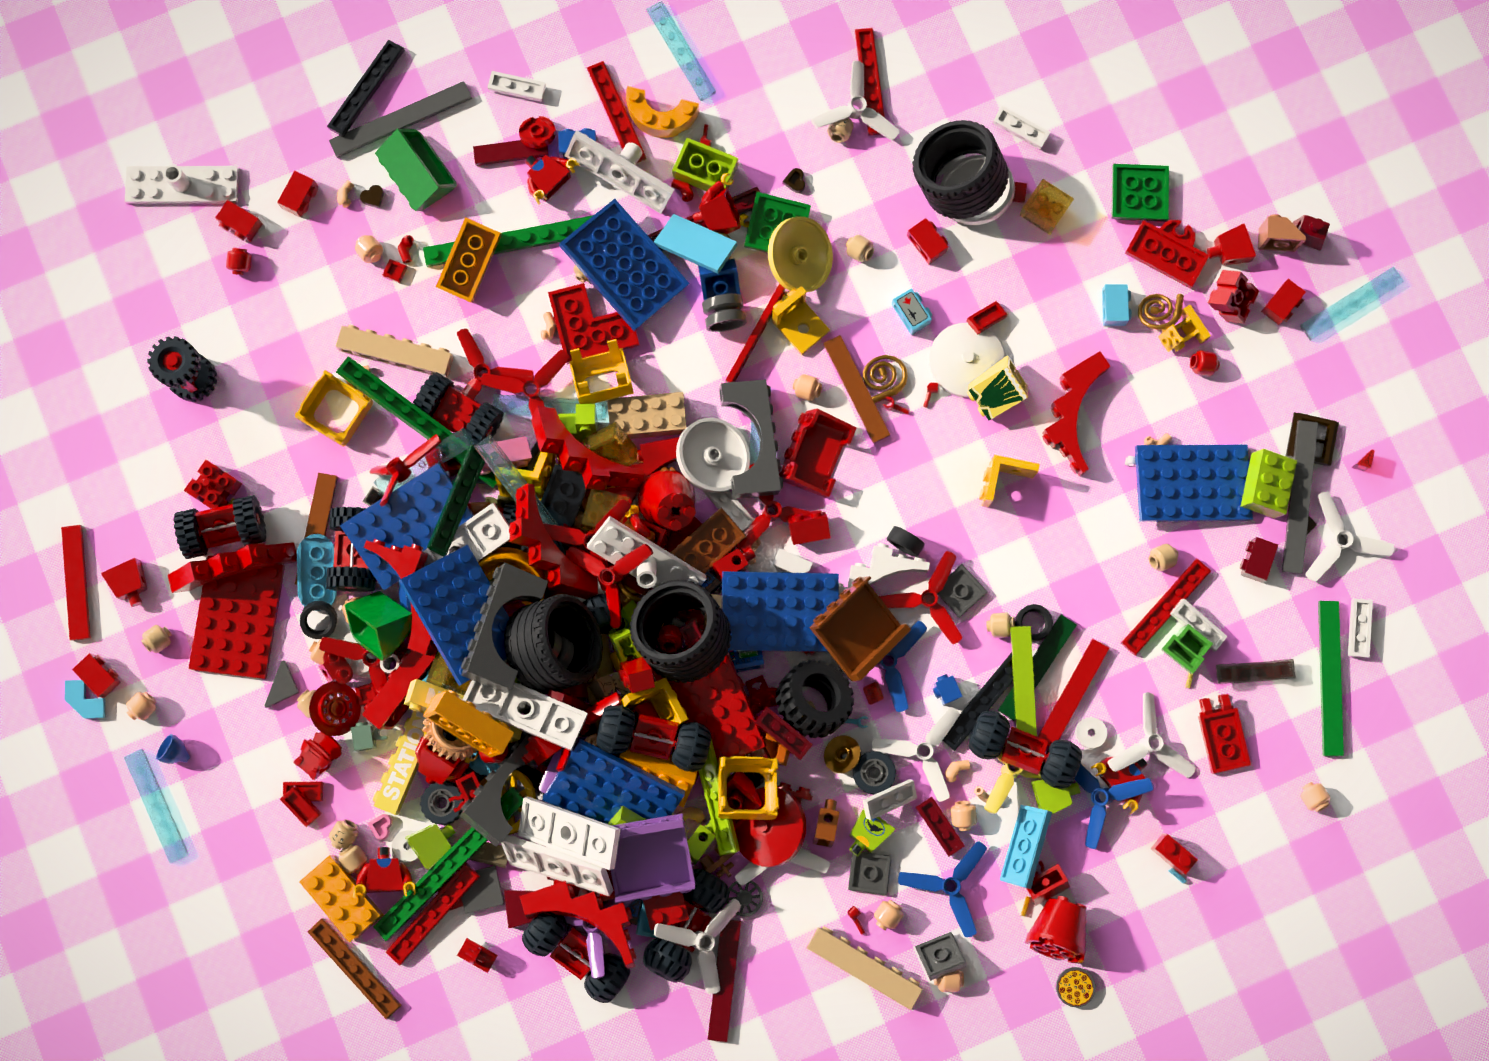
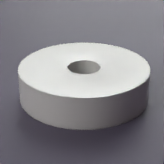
M1087 717L1077 724L1075 737L1081 746L1089 749L1097 748L1105 742L1107 728L1100 719ZM1089 729L1094 731V736L1088 735Z
M404 830L394 837L391 848L394 856L400 861L411 862L418 859L412 848L409 850L405 849V844L407 843L405 837L415 831Z

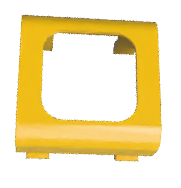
M616 339L607 341L609 352L585 358L581 357L579 348L570 350L573 361H569L579 404H595L634 394L622 348H618ZM610 371L618 372L615 374L618 382L617 387L590 393L588 382L585 381L586 378Z
M324 370L320 379L315 382L301 403L299 411L295 413V418L344 447L348 444L371 409L373 400L360 390L354 389L336 378L329 371ZM331 390L339 391L358 404V412L346 430L341 433H336L319 423L314 416L316 409Z
M719 757L718 817L722 819L750 820L775 819L777 817V809H779V798L777 797L778 758ZM730 773H760L764 777L765 805L762 809L741 810L729 807L727 804V777Z

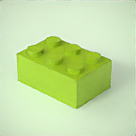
M686 138L672 169L673 178L707 191L717 181H721V176L724 173L730 174L726 177V182L733 179L739 166V158Z
M1264 448L1253 452L1249 463L1241 507L1271 518L1286 515L1297 460Z

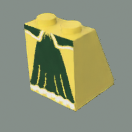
M1006 356L972 381L968 386L967 394L973 402L976 401L979 407L977 408L982 417L986 416L989 421L1028 398V385L1009 356Z

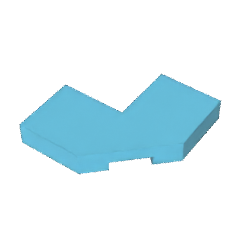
M65 680L64 700L84 719L105 718V698L86 699V684L82 680Z

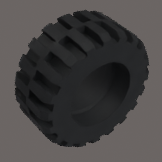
M814 659L807 662L802 661L797 666H794L779 683L776 695H778L776 697V705H779L778 712L780 715H783V720L799 731L802 736L806 737L809 735V738L827 737L843 725L852 714L854 698L851 696L854 693L853 689L849 687V680L843 677L844 673L841 670H836L832 664L827 665L825 661L819 660L816 662ZM803 686L812 687L823 695L827 703V712L818 711L807 703L802 691Z

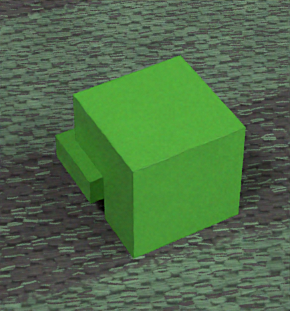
M1187 624L1181 627L1176 635L1173 634L1161 651L1192 675L1205 660L1202 656L1205 655L1213 643L1191 625Z

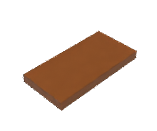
M720 507L670 553L705 574L712 568L714 562L723 558L747 536L723 508Z

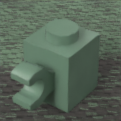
M367 721L356 723V727H351L354 751L357 752L376 749V740H387L388 736H381V730L378 728L374 730V725L368 724Z

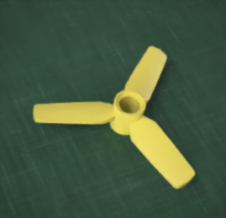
M1004 747L997 757L1004 764L1001 768L1002 775L998 777L984 807L987 812L992 814L998 812L1014 785V779L1018 775L1025 778H1041L1040 772L1036 775L1001 761ZM1009 765H1010V766H1013V767L1015 768L1016 772H1013V771L1009 768Z

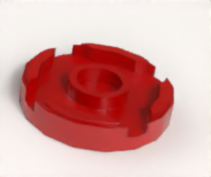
M539 116V118L530 117L523 121L519 127L520 140L529 148L539 149L546 147L553 142L556 136L554 123L544 116Z

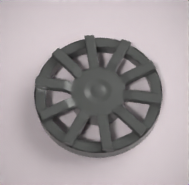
M751 880L746 883L745 890L742 889L737 881L730 885L729 894L731 891L737 897L728 896L727 904L730 900L736 899L741 905L740 912H737L736 915L743 917L751 916L760 909L763 902V894L758 884ZM749 883L755 886L750 891H748ZM736 884L739 887V892L732 889ZM757 889L759 895H752L751 893ZM752 898H760L759 904L752 901ZM750 903L756 906L753 911H751L749 906ZM744 906H747L749 913H743Z

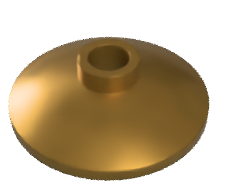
M847 735L833 738L824 750L826 766L831 771L839 774L847 773L854 769L861 757V748L858 742Z

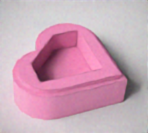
M382 814L368 822L370 829L377 839L384 840L389 836V828L393 824L390 815Z

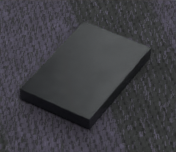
M555 464L538 508L542 521L558 526L567 524L573 528L588 490L585 487L581 473L563 470L562 465Z

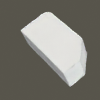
M779 548L773 565L775 568L787 573H809L813 562Z

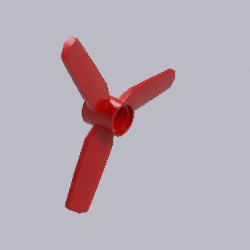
M464 328L457 331L458 339L469 364L474 367L473 374L475 378L470 380L463 389L462 393L475 399L481 391V377L478 375L482 370L488 371V374L519 379L523 383L528 380H534V372L532 370L508 367L490 369L488 365L484 364V357L469 330Z
M559 350L535 374L534 380H528L525 383L515 378L483 373L481 385L513 394L524 393V396L529 399L528 406L533 417L537 406L545 407L543 400L539 397L540 388L548 385L570 357L564 350ZM529 386H535L537 391L534 394H528L526 389Z
M437 434L415 449L403 461L399 457H395L387 465L376 466L369 471L370 474L392 475L380 502L381 507L388 502L396 483L405 481L411 475L412 471L409 468L414 466L441 443V439Z
M774 495L759 496V500L765 506L762 510V515L755 518L744 532L747 537L736 547L743 552L750 548L769 527L770 522L775 521L777 518L788 523V518H792V515L811 514V511L790 506L781 507L779 502L773 501ZM767 508H774L776 515L769 514Z
M621 499L596 524L595 531L591 530L586 534L580 529L545 523L544 526L552 540L572 545L584 544L585 548L588 549L587 538L594 536L609 516L620 522L631 508V504L625 499ZM590 550L591 555L604 561L606 566L609 567L606 559ZM597 576L601 589L606 591V586L600 582L599 576Z
M643 544L616 561L615 565L607 567L604 561L575 546H571L566 552V557L592 575L599 576L600 582L606 586L607 605L611 617L610 626L612 628L621 627L620 592L617 583L623 579L624 575L630 573L653 554L652 548L647 544Z
M946 551L928 582V590L923 591L921 595L910 592L879 597L888 608H915L922 605L924 608L930 609L931 617L950 643L954 645L962 639V635L945 607L937 603V594L943 590L956 560L955 554ZM925 595H933L935 601L932 604L925 603L923 599Z
M322 637L319 646L321 651L352 660H363V663L369 667L368 672L375 692L381 685L386 684L387 678L385 672L380 667V659H370L367 656L370 652L363 646L349 641Z
M617 692L586 709L585 712L588 713V716L579 736L585 735L589 731L591 724L602 717L605 707L610 705L619 706L621 704V698ZM563 748L556 768L558 772H562L565 769L572 751Z

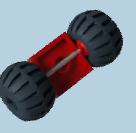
M610 705L604 708L596 739L597 746L609 754H620L626 752L630 745L631 752L668 760L673 746L672 762L678 768L694 772L704 767L711 743V732L706 726L698 722H687L678 729L677 722L639 714L634 729L635 713L630 708L623 705Z
M984 711L979 715L968 744L969 749L974 755L987 760L996 759L1004 747L1001 761L1036 775L1040 772V776L1045 783L1059 789L1071 786L1082 760L1080 748L1068 740L1053 741L1045 754L1048 745L1047 740L1014 727L1010 729V723L1007 718L995 711Z
M693 869L695 889L688 893H683L690 919L671 924V926L690 929L694 933L696 931L704 932L712 917L701 910L707 913H716L727 903L729 896L727 884L720 878L702 869ZM657 937L646 946L643 954V964L656 975L670 982L677 983L689 974L692 966V956L689 952L693 953L695 948Z
M546 912L548 914L541 913L536 918H533L522 935V942L525 948L536 956L545 957L550 954V958L580 980L590 970L584 981V988L587 994L595 1001L601 1003L611 1002L621 991L630 976L631 971L627 969L623 958L616 954H604L605 975L599 979H594L590 969L587 938L573 927L563 938L569 926L564 916Z

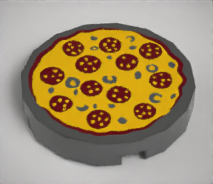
M1070 967L1059 974L1055 990L1058 998L1064 1004L1079 1008L1086 1006L1092 1001L1095 995L1096 984L1088 971L1079 967Z

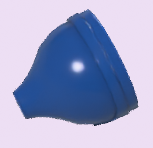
M169 734L161 743L156 759L162 763L174 764L188 762L190 755L183 741L176 735Z

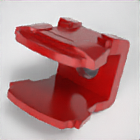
M316 732L313 740L304 739L300 748L301 754L293 763L307 773L312 780H316L328 771L334 759L342 755V747L333 737L322 732Z

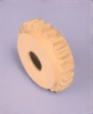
M427 718L423 721V724L426 726L422 731L427 732L424 739H429L430 742L427 745H432L434 747L432 751L435 752L437 750L440 757L446 755V760L451 756L454 761L458 758L464 760L478 751L459 738L455 741L447 740L443 735V728Z

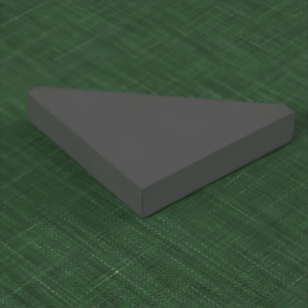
M285 660L280 663L264 704L265 708H269L300 693Z

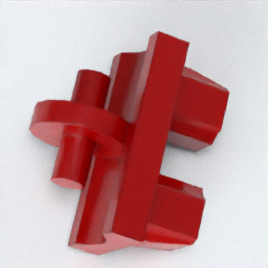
M466 938L456 956L488 973L498 955L473 940Z

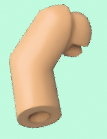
M687 807L679 813H683L684 821L689 818L697 823H701L705 819L703 811L699 808Z

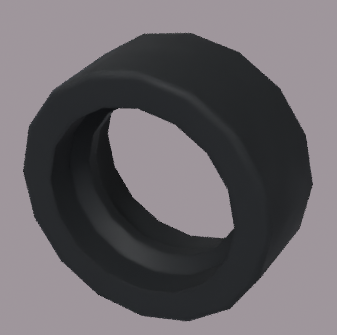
M893 526L886 538L890 544L913 557H918L925 546V543L917 536L898 526Z
M314 601L307 604L300 615L302 632L315 640L329 637L337 626L335 608L324 601ZM314 610L325 611L330 617V624L324 630H314L307 623L308 615Z
M1027 605L1016 615L1015 627L1023 626L1022 621L1027 613L1038 612L1043 616L1045 626L1040 633L1031 634L1032 642L1040 641L1052 630V616L1042 605Z

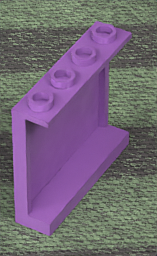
M683 813L612 825L621 829L615 869H611L615 902L629 903L633 899L639 898L641 900H648L656 895L665 897L674 892L688 893L695 889V878Z

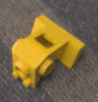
M1191 305L1182 310V318L1184 319L1182 322L1175 326L1172 324L1167 329H1162L1163 333L1158 336L1168 352L1181 350L1185 347L1184 343L1194 337L1202 344L1211 336ZM1181 328L1186 337H1181L1177 330Z

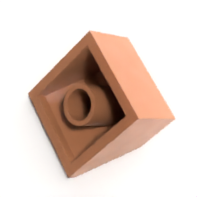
M1279 214L1268 216L1258 228V250L1296 252L1306 241V236L1287 217H1281Z

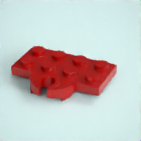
M1171 219L1165 222L1160 229L1143 220L1124 254L1191 289L1210 256L1193 247L1196 238L1191 226L1188 224L1184 228V234L1178 235L1175 228L1179 227L1182 220Z

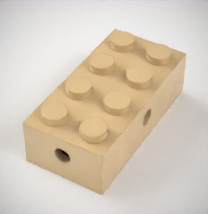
M683 392L621 397L607 400L610 437L612 441L679 435L687 428Z

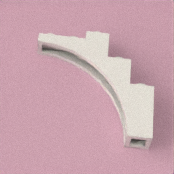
M878 543L877 546H873L870 568L866 567V564L863 563L851 565L847 587H843L844 584L839 583V595L844 590L849 589L853 585L852 582L860 576H870L871 579L868 583L872 585L885 577L898 573H927L930 562H926V559L915 557L914 560L907 559V556L902 554H896L894 557L892 556L893 548H889L887 544Z

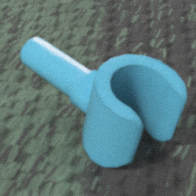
M862 716L858 719H848L845 723L855 724L859 728H866L868 726H863L861 720L869 718Z

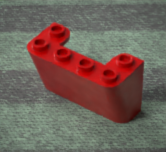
M817 408L801 413L799 416L798 428L791 436L792 443L784 453L785 460L778 471L779 477H782L783 482L828 498L836 482V479L831 478L842 447L851 444L857 427Z

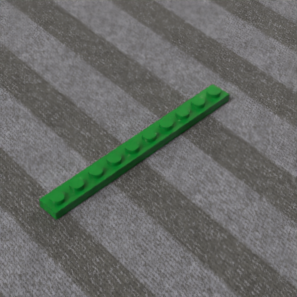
M592 216L502 232L493 255L562 242ZM454 242L423 247L426 266L431 267L445 264Z
M348 356L336 370L338 375L425 439L429 440L437 434L441 439V443L436 447L462 465L470 446L351 357ZM494 470L489 474L479 476L481 480L492 488L497 484Z
M511 787L501 797V808L507 821L523 805L524 797L514 787ZM471 827L415 884L416 894H414L413 890H409L407 896L404 895L373 928L385 941H389L488 840Z

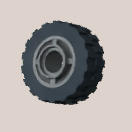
M880 751L864 753L853 769V778L856 785L863 792L872 795L890 788L896 777V769L892 759ZM872 767L878 768L880 770L879 777L871 778L869 770Z
M444 781L443 784L432 783L424 790L423 795H421L420 806L426 819L439 825L452 824L460 819V814L463 810L461 809L455 813L453 809L457 808L464 799L460 801L455 800L451 803L448 800L453 796L461 795L457 785ZM442 798L447 800L445 808L439 806V801Z

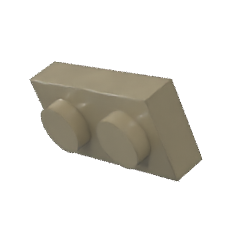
M486 842L469 859L506 868L508 863L502 845L495 847L490 842Z

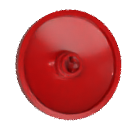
M765 787L756 789L762 802V806L757 810L762 809L765 805ZM777 788L779 809H777V817L775 819H746L735 829L741 854L748 861L758 866L776 867L789 862L801 849L806 836V817L801 804L791 793L781 788Z

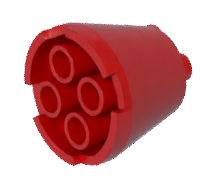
M657 471L648 476L640 486L638 506L643 516L649 522L660 527L678 531L692 521L696 514L695 491L693 485L682 473L678 471Z
M1058 896V899L1049 898L1028 932L1025 943L1030 944L1031 950L1048 958L1063 960L1067 958L1069 963H1082L1086 954L1087 907L1078 903L1073 904L1069 902V898L1064 896Z

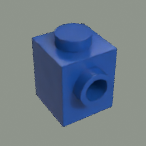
M945 674L936 678L938 682L934 683L935 688H932L936 699L940 698L942 705L963 697L953 675L948 677Z

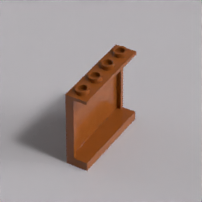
M870 576L856 578L852 582L853 585L841 592L840 598L830 603L826 607L827 611L824 614L818 615L813 620L814 624L809 627L851 681H861L911 631L907 624H900L870 586L868 583L871 579Z

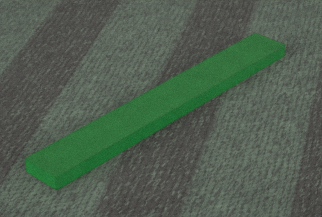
M1320 600L1318 601L1322 756H1344L1339 601Z

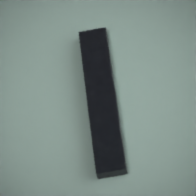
M389 39L327 125L330 131L341 137L346 135L404 53V47Z
M1012 652L960 713L958 719L942 740L953 751H956L973 730L979 715L984 711H989L1013 682Z

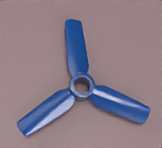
M917 621L910 628L911 631L886 655L893 659V665L886 666L883 663V659L878 663L883 670H886L885 681L896 712L907 710L908 703L901 674L895 666L898 661L897 659L905 656L927 631L926 625L921 621Z
M1080 764L1075 780L1086 792L1092 794L1091 799L1095 804L1091 810L1085 845L1091 849L1097 848L1107 814L1105 805L1111 804L1113 800L1121 801L1153 791L1154 784L1152 780L1146 778L1113 785L1111 788H1101L1098 779ZM1101 791L1106 795L1105 802L1099 798Z
M977 841L954 868L952 877L941 879L936 875L900 872L898 884L933 892L942 890L948 894L950 907L964 937H972L977 931L965 897L959 893L961 889L960 882L968 878L986 852L987 847L982 842ZM949 880H953L956 884V888L952 892L946 889V883Z

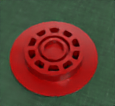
M334 681L321 685L314 692L309 704V714L312 723L319 731L329 736H341L350 732L351 727L356 726L360 718L361 707L359 706L356 692L350 686Z

